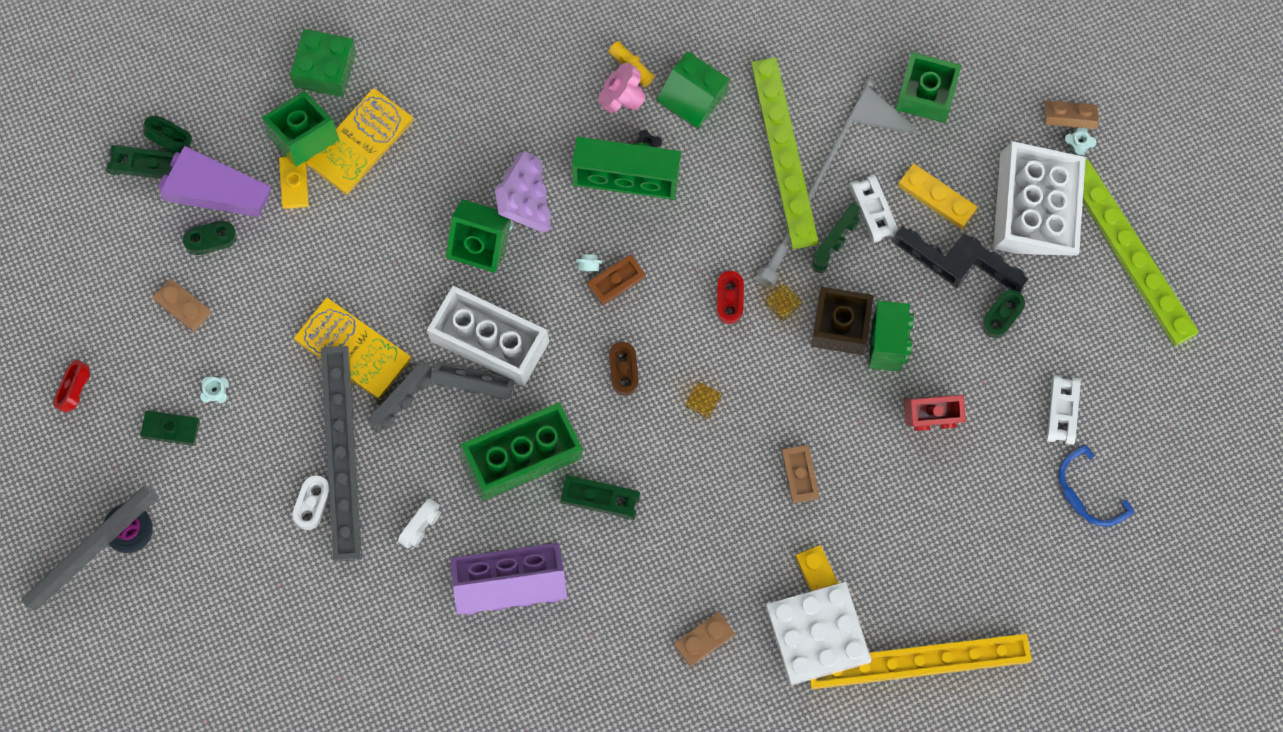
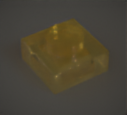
M783 284L765 300V305L784 322L802 305L803 301Z
M698 381L685 407L709 419L722 394Z

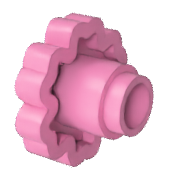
M630 63L622 64L617 72L613 71L604 82V89L599 94L598 104L609 113L617 112L621 106L626 109L637 110L643 104L646 96L642 92V88L638 86L641 72Z

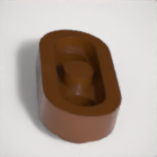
M618 342L611 347L609 352L611 382L617 394L628 396L633 394L638 388L639 378L636 351L631 344ZM623 354L627 356V359L620 361L618 356ZM622 380H628L630 384L628 386H622L620 382Z

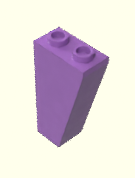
M186 146L183 147L181 153H175L170 164L173 168L169 176L165 174L162 177L158 187L161 190V199L166 202L254 217L260 216L271 193V186Z

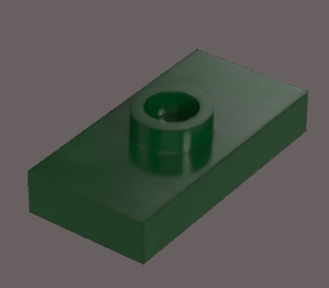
M146 410L140 437L148 440L195 446L200 419Z

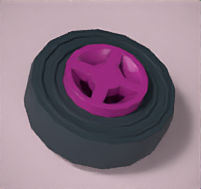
M123 504L113 508L106 515L104 522ZM144 511L108 545L122 553H134L143 549L150 541L153 533V523L149 514Z

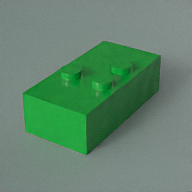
M576 137L572 161V186L676 200L681 151L650 147L646 143L627 144Z
M560 402L460 445L461 458L482 501L579 461L583 452V448Z

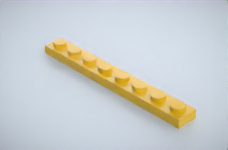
M1027 634L872 652L869 653L871 663L809 681L811 690L1026 664L1031 663L1032 658Z

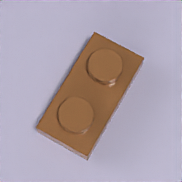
M1063 101L1045 102V125L1097 129L1099 122L1097 105Z
M171 278L153 296L157 304L193 333L211 314L210 309Z
M809 445L782 449L781 453L792 504L819 499L820 496Z
M717 612L675 642L674 647L691 668L734 637L735 632L720 612Z

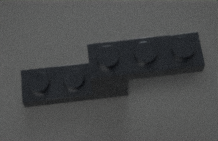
M902 226L896 233L894 239L896 246L955 288L961 285L975 266L1009 290H1016L1021 293L1028 282V278L1025 277L1022 270L1005 263L998 253L988 251L975 237H969L963 233L948 254L944 256L937 246L924 242L920 235L912 229L907 230Z

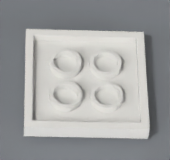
M846 582L766 604L790 686L871 663L870 654Z

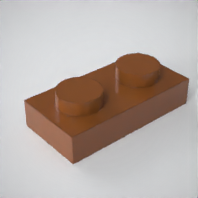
M630 254L588 281L587 286L600 304L604 306L645 279L646 274Z

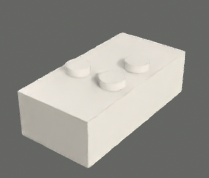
M452 286L427 329L432 343L495 373L512 379L525 386L550 342L546 329L455 286Z

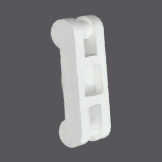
M868 176L866 180L858 182V180L850 182L851 194L855 198L857 205L861 208L860 212L872 243L879 242L881 238L886 236L890 238L896 236L898 228L876 176ZM870 190L872 194L865 196L863 192ZM883 220L885 226L878 228L876 222Z
M1053 375L1046 441L1055 442L1056 440L1065 441V444L1074 445L1081 385L1080 378L1072 377L1069 380L1062 379L1060 375ZM1061 389L1070 390V395L1061 394ZM1058 423L1067 424V430L1058 429Z

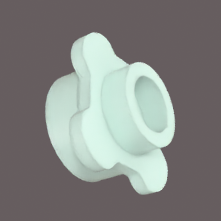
M1077 128L1076 132L1067 134L1065 137V142L1069 144L1070 149L1076 155H1083L1089 148H1093L1096 145V139L1087 133V128Z
M582 254L581 259H576L578 271L599 272L602 260H597V255Z
M205 377L202 380L203 393L200 395L201 400L205 403L209 401L224 403L227 400L225 392L226 387L229 385L228 380L224 377L220 379L217 377ZM213 388H216L217 391H216V392H212V389H213Z

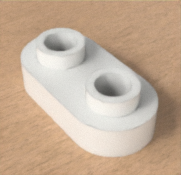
M311 476L302 485L293 510V519L296 525L303 530L314 529L321 521L329 499V484L325 478ZM315 488L322 490L319 495H313L312 491ZM306 513H311L313 516L310 520H303V516Z
M429 498L405 527L398 542L407 549L411 546L416 547L423 539V531L428 524L432 526L438 520L441 514L439 511L440 504Z

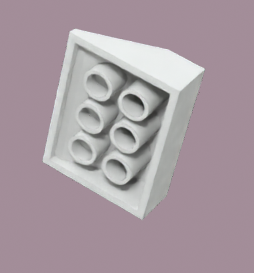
M1012 141L1000 153L993 249L1016 254L1077 256L1080 249L1085 157Z

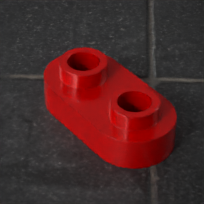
M726 271L719 276L717 282V316L723 323L734 324L743 315L744 280L739 273ZM727 284H733L735 288L733 290H728L725 286ZM730 308L733 309L735 313L732 315L726 314L725 310Z
M77 359L68 366L53 400L55 408L67 413L78 406L80 393L90 378L88 364Z

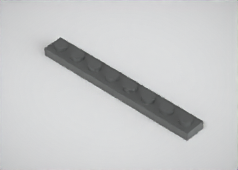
M348 346L321 348L333 561L362 560L350 352Z

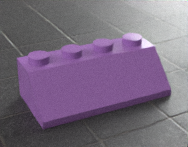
M559 542L450 558L457 615H471L486 610L498 611L514 606L526 607L541 602L554 603L567 599Z

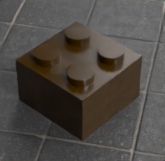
M821 287L811 347L864 355L874 295Z

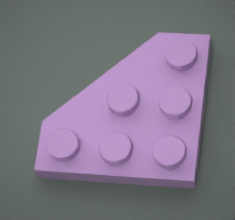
M525 151L514 157L515 163L508 167L503 175L504 181L495 188L499 215L544 233L551 230V213L547 206V189L542 178L543 166L538 157Z

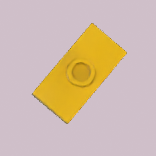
M279 157L283 209L309 207L306 161L295 167L287 157Z

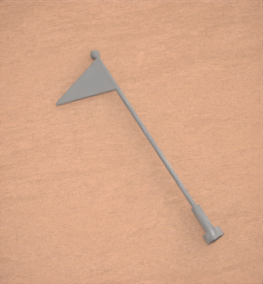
M867 78L865 80V87L808 193L809 202L852 122L913 134L918 133V130L871 89L875 85L874 79ZM787 233L782 244L777 246L767 267L759 269L755 276V280L759 284L768 288L775 286L779 278L776 271L788 250L786 246L790 240L789 233Z

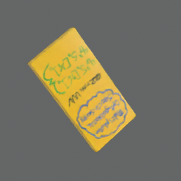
M373 88L336 128L339 140L308 159L306 164L345 195H348L412 124L414 118Z
M327 297L294 337L295 342L321 360V348L348 346L351 381L378 400L383 397L412 360L410 355Z

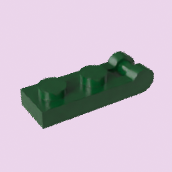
M112 145L109 151L111 159L107 163L106 172L111 175L123 174L162 179L165 174L169 176L173 168L170 164L175 152ZM124 157L127 158L126 164L121 163V159Z
M854 203L850 204L815 252L812 269L816 273H824L827 270L831 254L834 250L840 251L846 242L844 237L847 232H853L859 225L861 219L858 216L861 208Z
M566 475L560 503L620 516L627 520H635L637 513L635 505L636 502H639L641 493L629 488ZM618 497L625 499L624 506L616 505Z

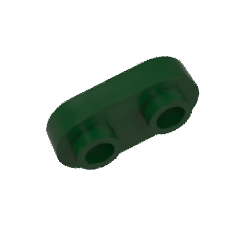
M150 116L145 119L143 134L146 138L175 153H181L184 146L191 147L192 136L188 131L160 116Z
M217 221L188 229L183 236V244L190 254L202 255L231 247L237 239V234L231 223ZM221 230H225L226 234L223 236H219L218 232ZM195 236L201 237L198 242H192V239Z
M1007 290L1000 295L982 322L983 331L989 337L1000 338L1008 332L1025 307L1023 295L1016 290ZM1006 303H1012L1015 308L1009 309ZM991 323H998L1000 328H993Z

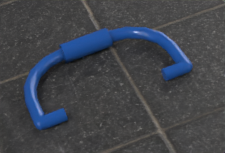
M1082 445L1062 461L1058 470L1059 483L1063 490L1062 494L1077 515H1081L1087 522L1096 526L1110 527L1124 521L1135 513V510L1126 499L1121 503L1126 511L1110 520H1099L1092 517L1086 511L1087 508L1074 490L1068 487L1065 480V471L1068 464L1082 453H1085L1089 460L1094 458L1095 455L1087 445Z

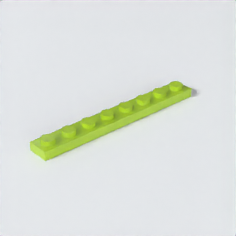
M777 57L752 61L751 68L792 250L818 245L817 232Z
M1086 159L1082 202L1174 347L1196 336L1199 333L1197 327L1089 159Z

